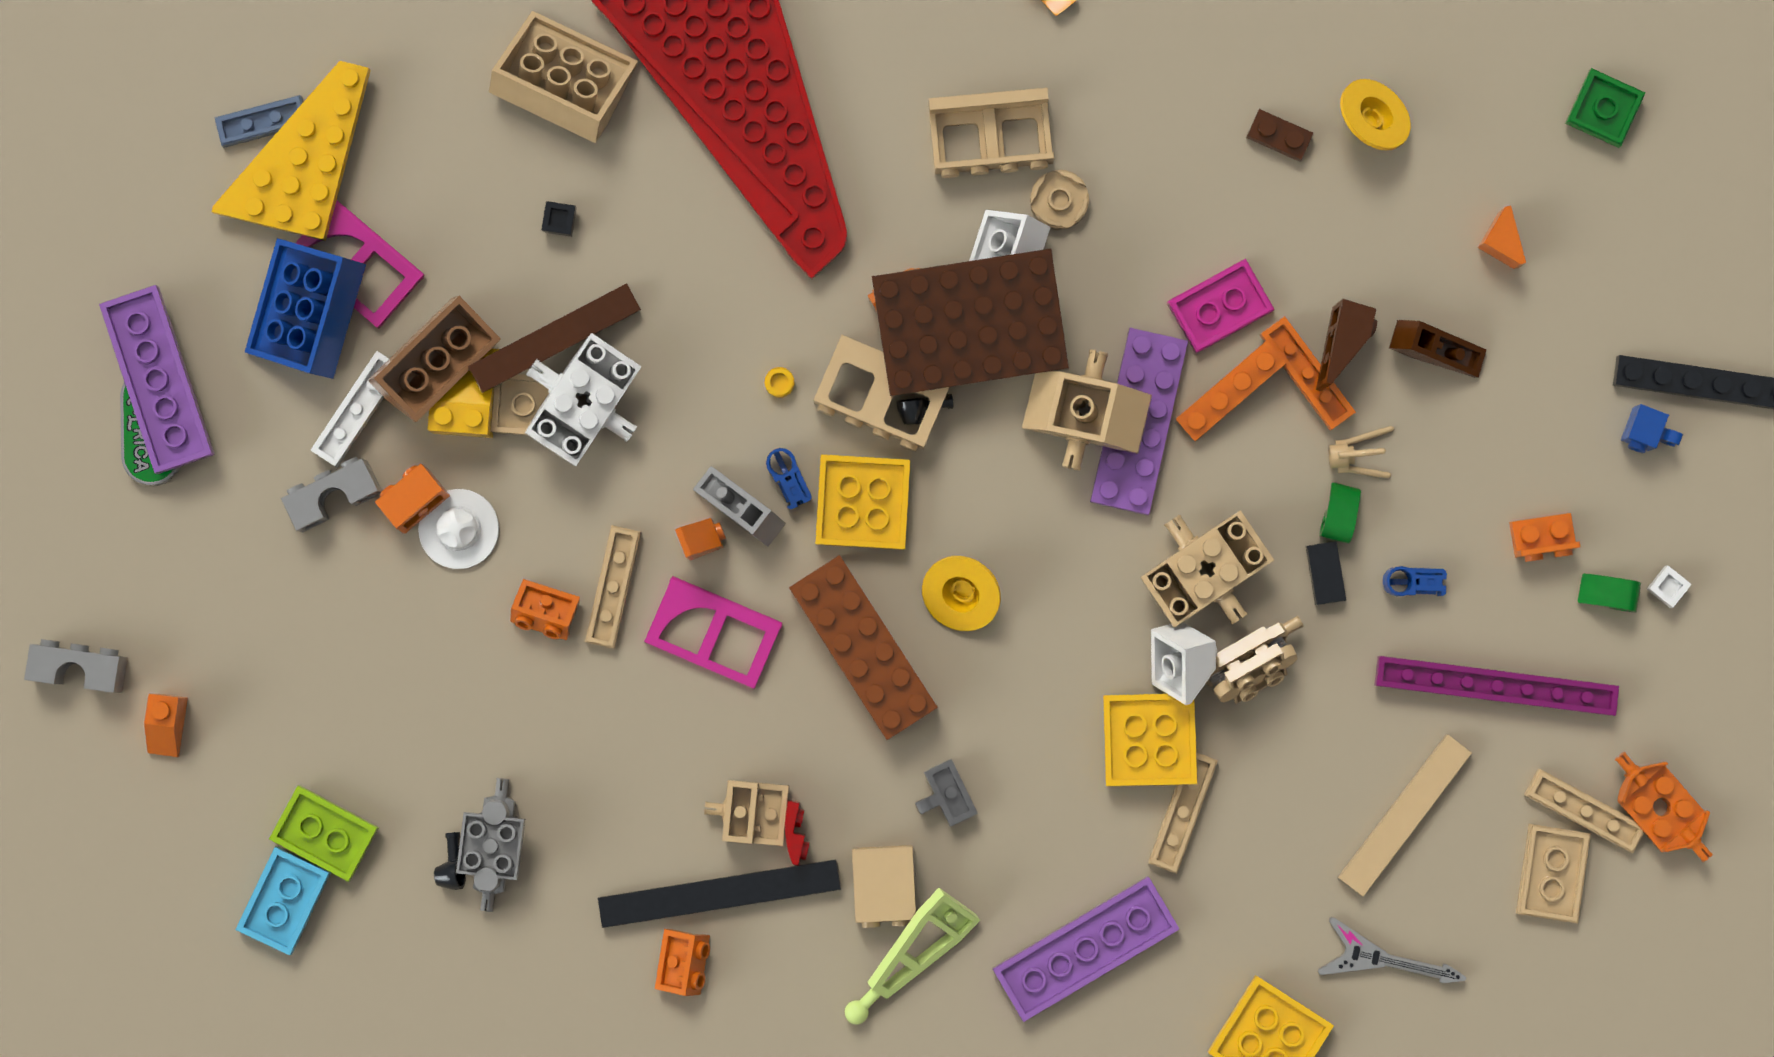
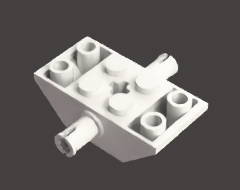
M593 333L588 336L563 373L557 374L536 359L526 375L548 388L549 394L538 409L525 434L575 467L601 428L606 427L627 442L637 426L615 412V406L642 366ZM583 394L586 396L588 405H583L580 408L577 406L579 400L575 396Z

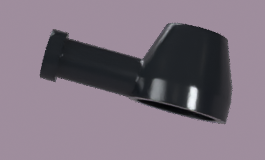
M947 394L941 408L953 409L952 394ZM911 398L896 401L897 409L904 425L920 424L930 403L928 398Z
M460 832L445 833L448 861L435 868L434 880L436 885L451 890L463 889L466 874L456 873Z

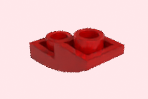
M788 800L785 816L786 844L792 864L799 865L800 859L806 860L810 842L804 841L806 834L797 833L794 830L795 827L801 828L805 810L799 809L800 802Z

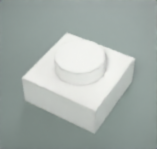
M1667 565L1664 566L1647 590L1669 608H1673L1692 584Z

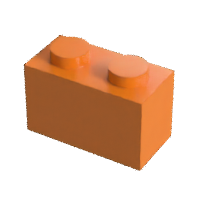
M421 463L418 466L414 465L407 469L402 476L403 478L395 485H390L382 490L379 495L380 498L375 501L394 527L404 534L450 496L432 472Z

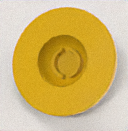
M1359 79L1353 81L1344 89L1340 99L1341 113L1348 128L1359 140L1379 150L1396 149L1407 140L1411 129L1410 117L1401 99L1390 88L1374 80Z
M965 556L943 558L930 567L923 579L922 596L925 606L930 614L946 627L959 631L977 630L990 623L999 610L1001 603L999 584L993 573L975 559Z

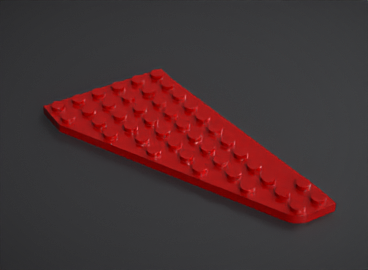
M591 0L592 4L615 27L791 259L811 280L817 276L843 251L847 241V229L779 0Z

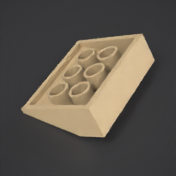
M532 11L492 69L489 93L596 143L609 123L638 65V61Z

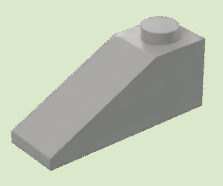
M712 466L693 488L695 492L767 547L786 524L770 509Z

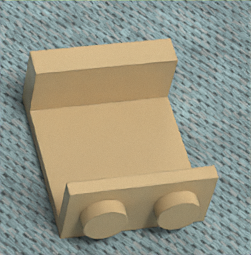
M913 846L852 848L855 923H862V928L880 927L881 921H892V926H907L916 913Z

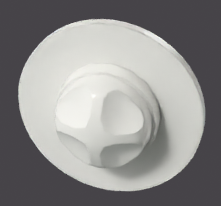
M466 489L448 490L447 492L450 496L419 522V539L427 555L436 563L452 569L470 568L484 561L496 546L499 536L497 514L484 497Z

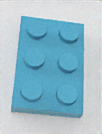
M274 847L235 930L287 955H292L331 872L280 847Z

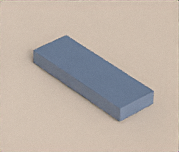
M298 95L215 117L221 146L225 148L275 135L304 102L303 97Z

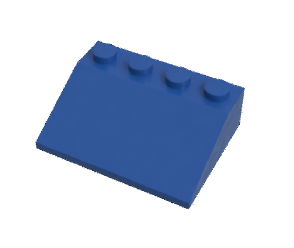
M277 238L245 353L310 374L334 379L366 264Z

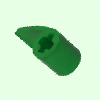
M1338 483L1331 484L1328 508L1324 513L1320 526V537L1348 544L1351 542L1358 515L1360 489Z
M1584 573L1581 578L1578 603L1605 606L1614 610L1636 613L1641 582Z

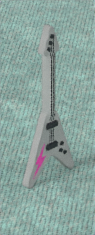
M1329 918V922L1345 945V952L1319 968L1318 973L1320 975L1388 966L1439 978L1441 983L1466 980L1464 975L1447 964H1443L1441 967L1390 955L1336 918Z

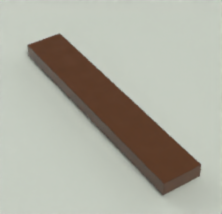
M626 283L469 365L468 369L481 393L531 368L536 359L542 362L583 341L591 333L596 334L641 309Z

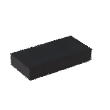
M1337 541L1305 546L1315 605L1346 601Z

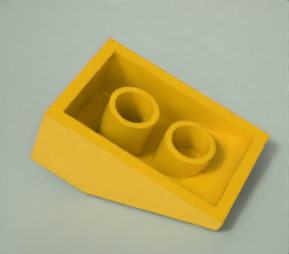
M491 348L482 358L500 349ZM469 370L429 409L427 430L433 434L493 438L491 421L494 387L481 393Z

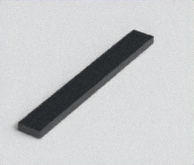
M834 859L598 897L602 928L836 891L841 890L837 861Z

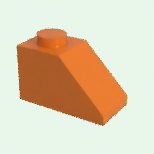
M712 518L675 529L684 554L690 561L724 548L721 541L725 540L726 536L720 522L714 524Z
M149 693L144 721L148 753L179 757L188 701L187 697Z

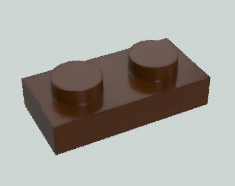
M1259 109L1246 138L1300 162L1313 132Z

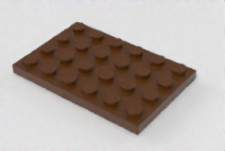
M1051 248L871 276L890 396L1069 368Z

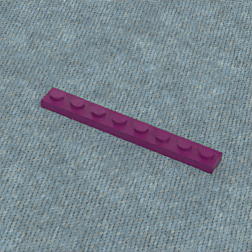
M1385 656L1377 657L1374 686L1611 716H1616L1619 686Z

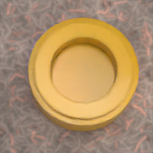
M783 367L771 369L767 373L764 382L768 393L776 398L788 396L793 391L795 385L792 373Z

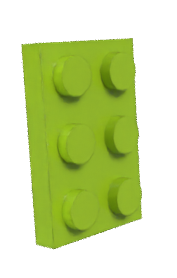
M298 785L269 840L349 882L379 827Z

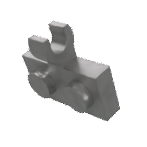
M952 759L924 772L934 794L915 803L920 814L940 805L950 827L978 814Z

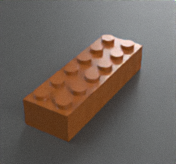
M840 555L789 587L886 740L938 708Z

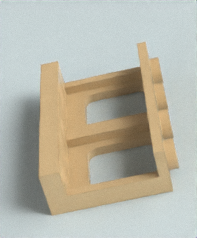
M1048 88L929 98L928 107L935 175L941 174L942 178H954L959 176V172L971 171V175H985L991 169H1001L1002 173L1016 172L1018 167L1030 166L1031 170L1048 168V164H1053L1054 161L1048 113ZM1035 120L1037 123L1040 153L1005 157L1002 124L1005 121ZM976 125L979 134L981 159L946 162L943 129L948 126Z
M841 335L813 401L814 404L819 405L817 410L832 417H834L835 413L846 417V423L857 428H861L863 424L873 428L872 434L889 440L890 436L901 440L899 445L916 452L917 448L924 450L950 387L916 392L926 396L930 401L916 434L910 435L885 424L884 418L894 396H890L883 352ZM843 364H850L873 374L875 378L865 403L858 412L836 404L829 399V394Z

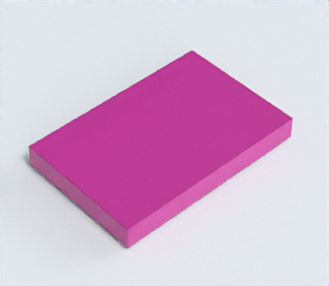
M1246 258L1167 302L1195 354L1275 310Z

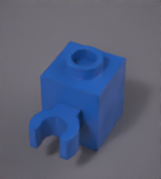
M1640 404L1632 408L1621 441L1629 443V449L1645 453L1646 450L1656 449L1659 441L1675 447V445L1680 444L1683 434L1664 428L1669 417L1668 414Z

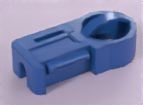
M777 448L771 451L766 461L767 469L772 474L775 482L780 481L778 485L786 502H790V505L787 507L794 509L810 501L812 498L811 493L801 475L792 452L785 448ZM779 451H783L790 456L792 461L790 471H788ZM773 454L780 466L782 475L777 474L771 468L770 458Z
M1392 567L1383 575L1382 583L1385 591L1396 597L1416 594L1436 595V593L1437 596H1444L1446 594V585H1443V580L1447 579V573L1444 569ZM1402 571L1408 579H1390L1392 573ZM1391 585H1408L1403 592H1397L1391 587Z

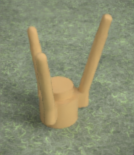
M1394 427L1381 428L1346 440H1335V445H1329L1328 447L1330 468H1337L1338 473H1354L1390 478L1391 474L1389 472L1349 466V464H1355V457L1385 454L1386 450L1384 448L1354 451V446L1349 445L1392 432Z

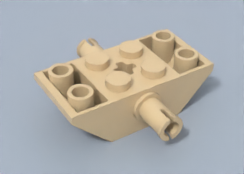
M1090 349L1085 374L1081 376L1060 371L1035 373L1022 429L1066 438L1068 445L1064 462L1062 463L1064 468H1074L1073 470L1080 471L1085 446L1089 445V443L1136 454L1139 453L1152 395L1121 384L1102 380L1108 353L1102 351L1097 353V350ZM1086 404H1088L1091 408L1090 412L1083 416L1079 409L1085 408Z
M1241 510L1200 537H1194L1181 518L1182 516L1178 515L1164 526L1167 527L1179 545V548H1177L1179 551L1141 576V580L1173 627H1176L1212 602L1219 604L1230 620L1231 625L1239 621V618L1245 617L1248 613L1245 612L1232 593L1234 591L1233 588L1273 562V557ZM1201 562L1211 565L1210 577L1207 574H1200L1199 570L1202 569Z

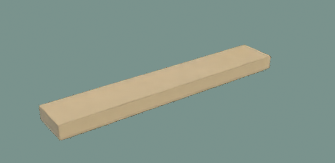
M1446 734L1337 878L1358 894L1364 896L1472 752Z

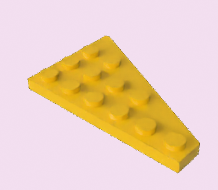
M339 61L213 205L211 212L326 241L371 70L368 67Z

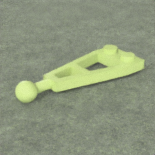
M938 888L917 910L867 983L871 989L860 1000H854L847 1004L845 1007L846 1019L855 1025L865 1022L869 1014L868 1009L880 996L888 999L957 945L980 921L978 916L945 891ZM928 921L946 932L943 937L915 958L907 952ZM899 962L905 965L904 968L887 980Z

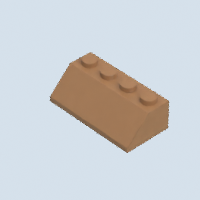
M459 295L451 298L368 381L389 403L411 420L417 422L469 371L468 366L479 361L501 338Z

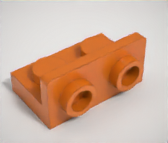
M1571 513L1509 522L1515 558L1524 557L1525 562L1542 560L1543 553L1554 552L1555 558L1573 555L1572 549L1581 547L1580 541L1576 542Z
M523 579L511 607L510 621L520 629H532L542 632L551 639L560 638L567 640L572 620L580 603V597Z
M664 929L655 989L683 996L700 995L701 989L705 984L704 971L706 959L710 953V936L674 929Z

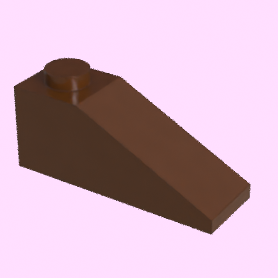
M1342 299L1332 307L1316 390L1323 391L1330 386L1368 339L1374 335L1377 328V320L1375 319L1376 308Z
M1397 320L1389 349L1410 358L1474 378L1479 377L1487 350L1422 321Z

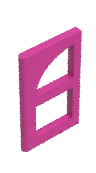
M337 200L327 238L349 236L359 239L365 244L351 260L366 264L376 252L405 277L375 313L356 298L354 309L379 329L424 278L425 274ZM301 236L296 241V244L311 248L322 240Z
M672 576L644 642L755 689L777 635L783 627L782 622ZM696 608L716 610L698 654L659 639L667 625L683 612ZM727 616L765 631L747 676L709 660Z

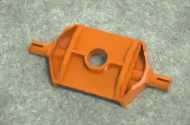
M1626 752L1616 757L1615 761L1626 772L1624 774L1626 778L1619 790L1617 801L1661 852L1682 848L1692 849L1702 862L1707 861L1708 857H1711L1713 854L1701 842V837L1710 812L1708 810L1704 811L1666 767L1668 763L1659 762L1639 767L1634 764ZM1659 798L1664 800L1667 805V810L1662 816L1657 815L1653 809L1654 802Z

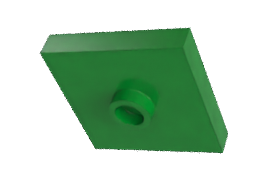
M1591 68L1587 73L1565 124L1620 148L1645 96V92Z

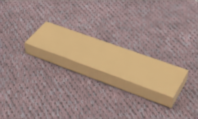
M611 525L585 639L587 643L614 649L616 647L641 537L640 531Z
M1197 752V784L1175 786L1148 860L1149 864L1176 874L1218 762L1216 759Z
M1537 769L1524 796L1630 853H1634L1644 834L1643 830L1632 818L1541 769Z

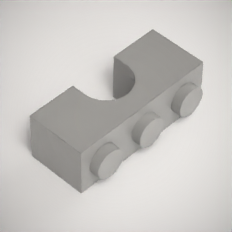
M357 457L351 458L341 464L342 468L333 473L328 470L314 477L315 482L304 486L302 483L288 489V495L282 497L281 500L296 531L305 532L329 520L324 508V502L326 497L335 490H342L350 504L355 506L380 495L382 489L368 461L364 459L358 460Z
M41 639L40 645L30 644L24 680L63 684L66 670L72 664L77 663L85 672L84 689L122 693L128 657L118 656L119 650L100 648V653L88 652L89 646L72 643L70 649L59 648V641Z

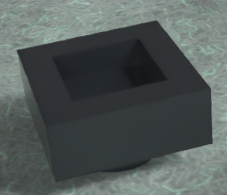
M546 201L542 232L572 237L577 207L575 205Z

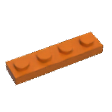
M1285 316L1260 334L1263 341H1268L1284 359L1286 364L1283 368L1330 431L1356 413L1334 382L1323 391L1316 390L1321 364Z
M1265 341L1176 418L1177 422L1194 441H1197L1283 367L1286 362L1270 343Z

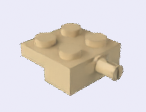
M728 780L727 795L723 804L705 802V807L716 808L717 810L704 809V815L722 816L724 823L722 841L783 846L789 785Z

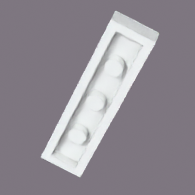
M378 351L375 352L311 448L312 452L335 467L339 466L384 398L368 381L389 360V358Z

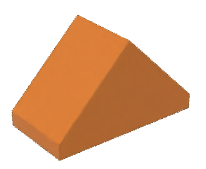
M1510 205L1498 212L1478 248L1509 267L1516 269L1523 266L1526 260Z

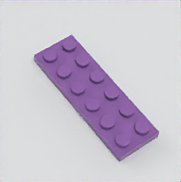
M153 285L99 304L154 473L160 474L215 455L159 286Z
M1129 328L1117 384L1151 394L1152 399L1138 454L1102 446L1090 500L1091 503L1149 515L1188 344L1187 340Z
M1147 876L992 969L1022 1021L1025 1022L1178 931L1179 927L1152 881Z

